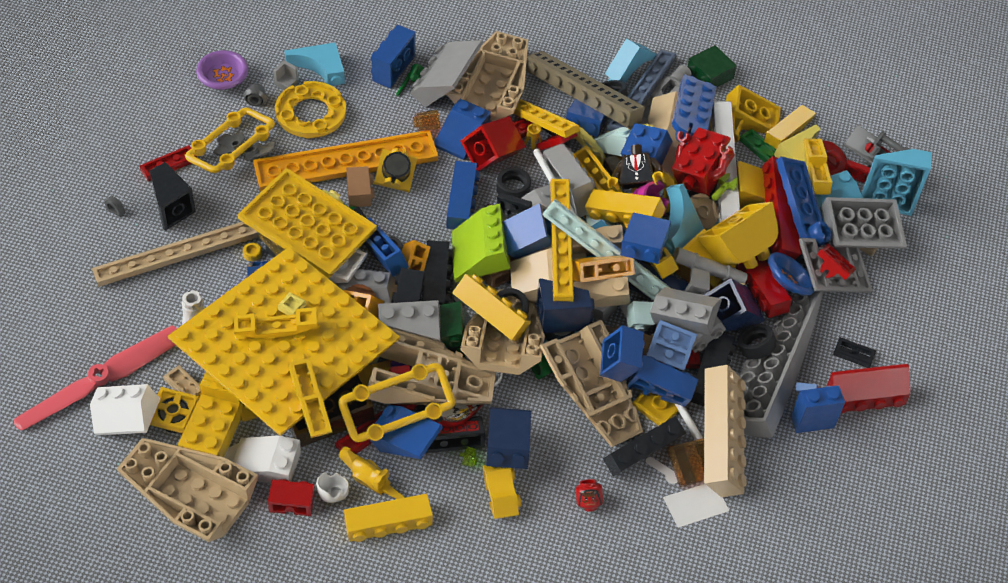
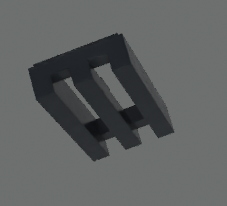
M839 337L833 355L870 368L876 350Z

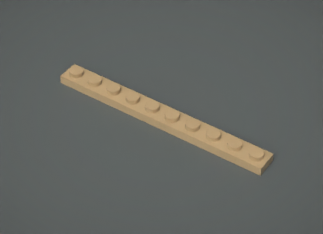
M240 222L94 267L92 272L98 287L263 235L244 222Z

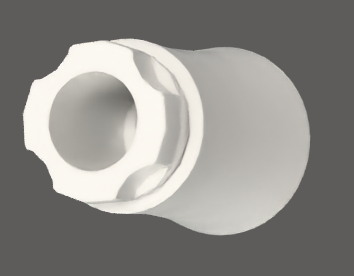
M191 290L184 293L182 297V325L205 309L203 298L197 291Z

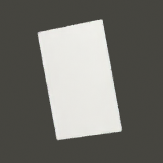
M706 484L663 497L678 528L729 511L723 497H720Z

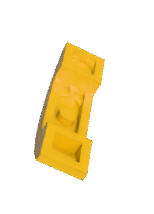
M316 307L296 309V314L264 318H256L255 314L234 316L235 335L251 338L285 337L308 331L317 326Z

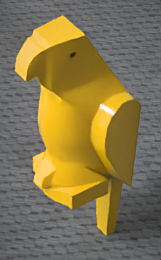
M344 446L339 452V458L351 469L352 477L355 481L380 495L385 493L395 499L405 498L390 486L391 483L388 480L389 470L386 468L381 470L372 460L356 455L348 447Z

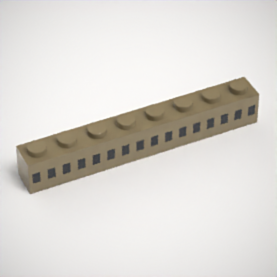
M544 51L528 55L526 71L627 128L634 126V123L639 124L642 122L645 106Z

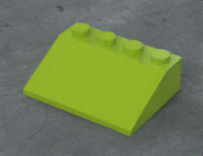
M500 204L481 208L452 231L455 283L460 282L465 274H476L480 277L511 269L503 228V221L506 218Z

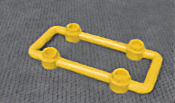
M245 107L238 112H230L227 114V120L208 136L191 143V149L185 154V158L188 162L210 173H219L223 169L231 170L235 165L237 157L258 140L266 141L268 139L269 131L273 129L275 122L272 118L251 108ZM244 115H249L266 123V125L257 126L255 134L231 154L221 155L220 163L216 166L194 156L204 155L206 146L229 127H239L241 118Z
M431 363L426 366L424 364H416L409 372L373 385H357L352 392L341 396L339 399V408L349 436L355 442H363L368 439L378 441L385 433L426 418L431 420L438 419L442 412L452 409L455 405V397L445 370L439 363ZM437 372L447 402L440 405L438 403H430L421 412L382 426L372 424L366 432L357 433L347 402L353 400L362 402L372 393L411 379L421 381L427 377L428 373Z

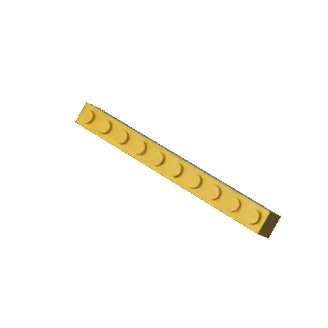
M587 145L573 154L574 158H578L581 168L584 167L586 169L588 177L593 178L596 186L594 189L623 193L620 188L616 190L615 186H611L608 189L607 180L611 176ZM619 222L626 231L628 224ZM664 247L659 264L650 262L662 279L678 270L672 255L666 247Z

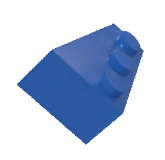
M643 355L644 362L642 368L632 374L626 383L628 390L636 388L643 390V395L649 396V393L660 395L661 400L685 407L692 400L698 379L694 378L690 373L676 370L672 365L658 362L652 356Z

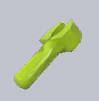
M730 173L718 179V183L721 186L713 193L712 199L717 201L727 189L734 191L737 188V177L728 183L726 181L730 178Z

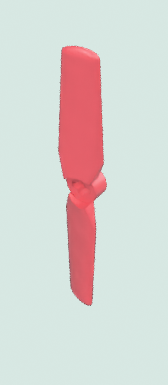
M171 325L112 356L103 365H93L89 369L87 377L73 382L14 419L15 426L19 430H25L86 397L97 386H103L108 383L109 379L110 382L132 374L175 346L168 339V335L175 331L177 327Z

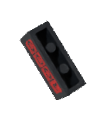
M482 416L471 417L465 423L458 426H443L426 453L485 448V430Z

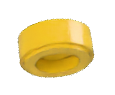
M248 243L243 247V257L247 261L253 262L261 258L262 249L259 244Z

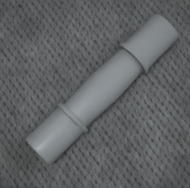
M677 247L672 257L676 263L689 267V269L697 268L708 271L711 276L720 278L723 282L730 278L739 283H745L747 280V273L732 268L730 265L725 266L714 260L701 257L698 253H693Z

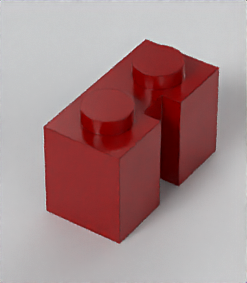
M286 479L272 480L268 497L269 512L286 514L287 511L294 512V515L311 516L315 497L314 484L306 481L290 482Z

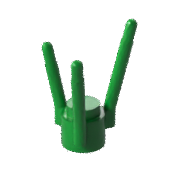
M412 65L396 96L400 95L409 79L415 82L421 78L420 73L424 69L422 65Z

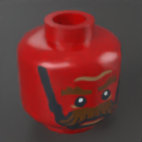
M595 479L580 481V484L575 488L577 505L584 508L587 512L596 511L597 507L601 506L604 501L602 485L597 483Z

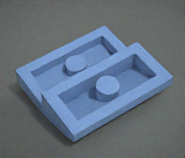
M659 320L646 356H652L657 361L684 371L697 334Z

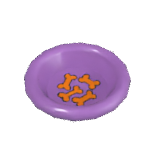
M219 50L205 55L198 62L196 74L205 86L212 89L226 90L241 84L248 75L249 67L247 61L240 54L233 51Z

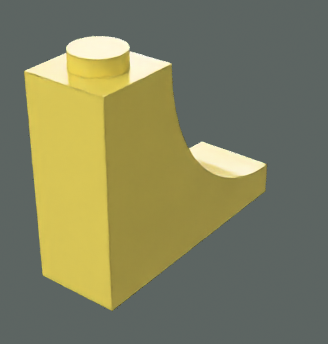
M814 125L779 143L774 156L804 161L807 166L803 143L804 138L816 139L821 129Z

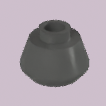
M251 84L244 91L243 98L249 105L261 106L267 102L266 90L260 84Z

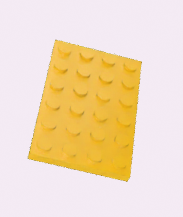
M288 168L284 169L238 213L240 221L283 249L290 247L328 278L377 230L376 224Z

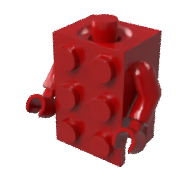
M698 127L692 137L689 133H686L683 139L684 132L680 131L677 134V138L681 142L677 147L675 163L671 167L674 178L678 184L684 183L686 189L709 196L716 186L718 179L725 175L728 165L735 156L731 146H728V149H726L731 138Z

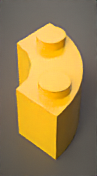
M482 465L486 491H489L491 499L489 505L494 519L519 515L518 507H521L520 495L516 494L513 484L515 480L514 469Z

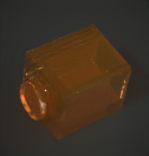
M438 110L415 112L413 126L417 127L418 131L439 129Z

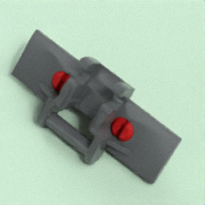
M857 125L844 144L845 147L865 159L867 162H864L863 165L870 168L875 155L892 153L881 146L882 142L896 151L910 149L903 147L886 136L884 131L876 137L859 125Z

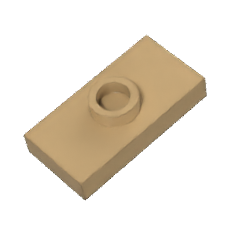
M180 365L163 376L164 381L174 390L196 396L201 395L200 384Z

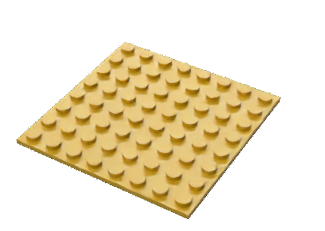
M288 247L169 334L168 339L281 436L304 417L289 372L290 362L310 358L317 386L324 401L396 343L400 336ZM289 292L306 301L304 308L316 307L317 326L299 334L277 338H251L235 335L234 316L255 314L256 318L287 315L278 310V304Z

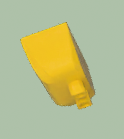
M773 202L746 205L697 238L719 263L726 265L744 263L746 269L755 268L758 266L755 256L758 257L759 261L767 260L770 256L768 248L774 244L778 237V224Z

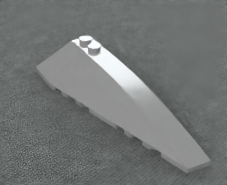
M814 291L809 296L798 294L794 298L795 303L790 306L789 312L785 313L784 317L781 320L778 319L774 324L773 333L777 340L774 351L761 359L746 360L742 371L739 374L736 373L745 381L746 390L744 391V400L746 402V409L744 410L746 428L744 429V434L759 438H773L802 366L823 292Z

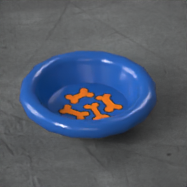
M774 252L769 256L768 264L773 277L784 289L805 296H809L814 292L809 273L800 263L783 253Z

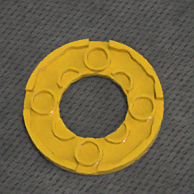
M305 81L302 85L295 87L292 85L286 88L278 96L275 103L276 119L279 125L292 135L306 139L322 137L336 131L342 125L346 117V102L341 96L340 91L335 87L323 82ZM317 99L326 104L328 113L323 119L305 122L294 115V108L303 100Z

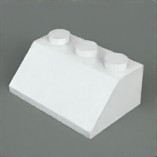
M148 384L97 387L90 403L94 434L147 433L160 397Z

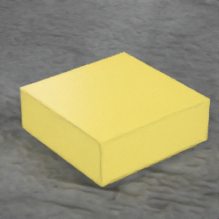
M289 292L278 304V310L287 315L296 314V309L304 308L306 301Z

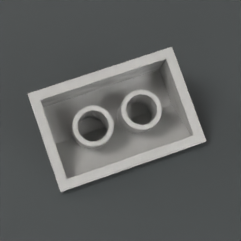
M664 287L656 294L650 314L653 323L658 324L659 320H662L685 330L710 335L721 299Z

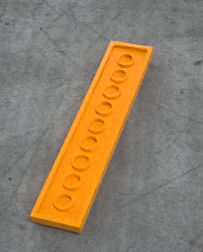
M430 130L254 159L253 166L259 191L261 192L286 168L308 182L313 183L347 177L346 167L368 166L369 173L376 172L382 149L392 151V149L398 148L400 152L406 150L408 155L418 157L416 165L438 161V153Z

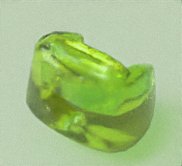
M468 447L464 453L460 452L459 456L463 457L462 465L476 466V449Z

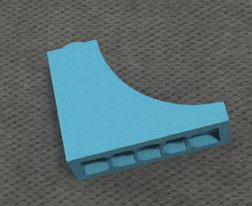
M626 38L605 75L610 77L609 81L620 80L626 83L629 77L642 64L654 60L657 54L647 47Z
M336 42L284 51L285 61L296 67L316 72L327 84L331 86L345 84L344 69Z
M684 183L670 185L666 188L670 201L669 220L671 224L665 247L672 256L677 247L683 248L704 229Z

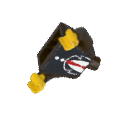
M635 144L631 146V155H624L622 157V161L618 163L612 177L607 180L608 189L611 186H615L616 190H618L620 182V186L625 190L639 188L652 181L657 185L659 180H662L663 183L666 180L663 175V167L656 158L651 157L649 153H642V145Z

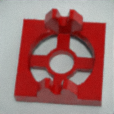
M827 244L817 253L824 260L821 264L820 272L829 270L826 278L834 277L838 273L846 280L856 270L830 244Z

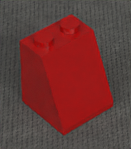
M510 116L483 124L460 140L470 161L477 163L478 171L501 162L526 148Z

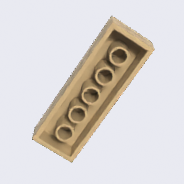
M728 365L705 369L704 484L720 497L742 495L747 484L744 475V467H746V458L744 456V448L746 447V439L744 437V429L746 428L744 391L746 390L745 381Z

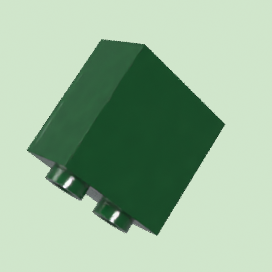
M714 45L690 57L687 67L691 71V76L719 87L734 79L737 65Z
M461 301L440 305V338L448 350L454 353L458 351L463 354L464 358L466 355L461 351V344L465 327L471 318Z

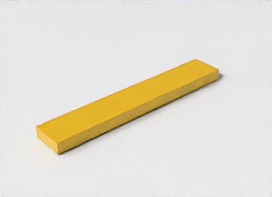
M522 99L519 100L513 113L564 138L580 131L578 124Z

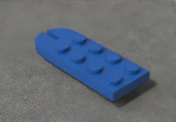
M685 74L681 79L672 120V126L676 130L675 136L679 143L681 141L678 140L677 134L680 131L684 132V139L687 132L692 137L698 127L706 130L709 129L717 87L709 82H704Z
M781 156L776 159L797 232L800 238L816 239L819 248L830 240L831 230L823 222L806 163Z

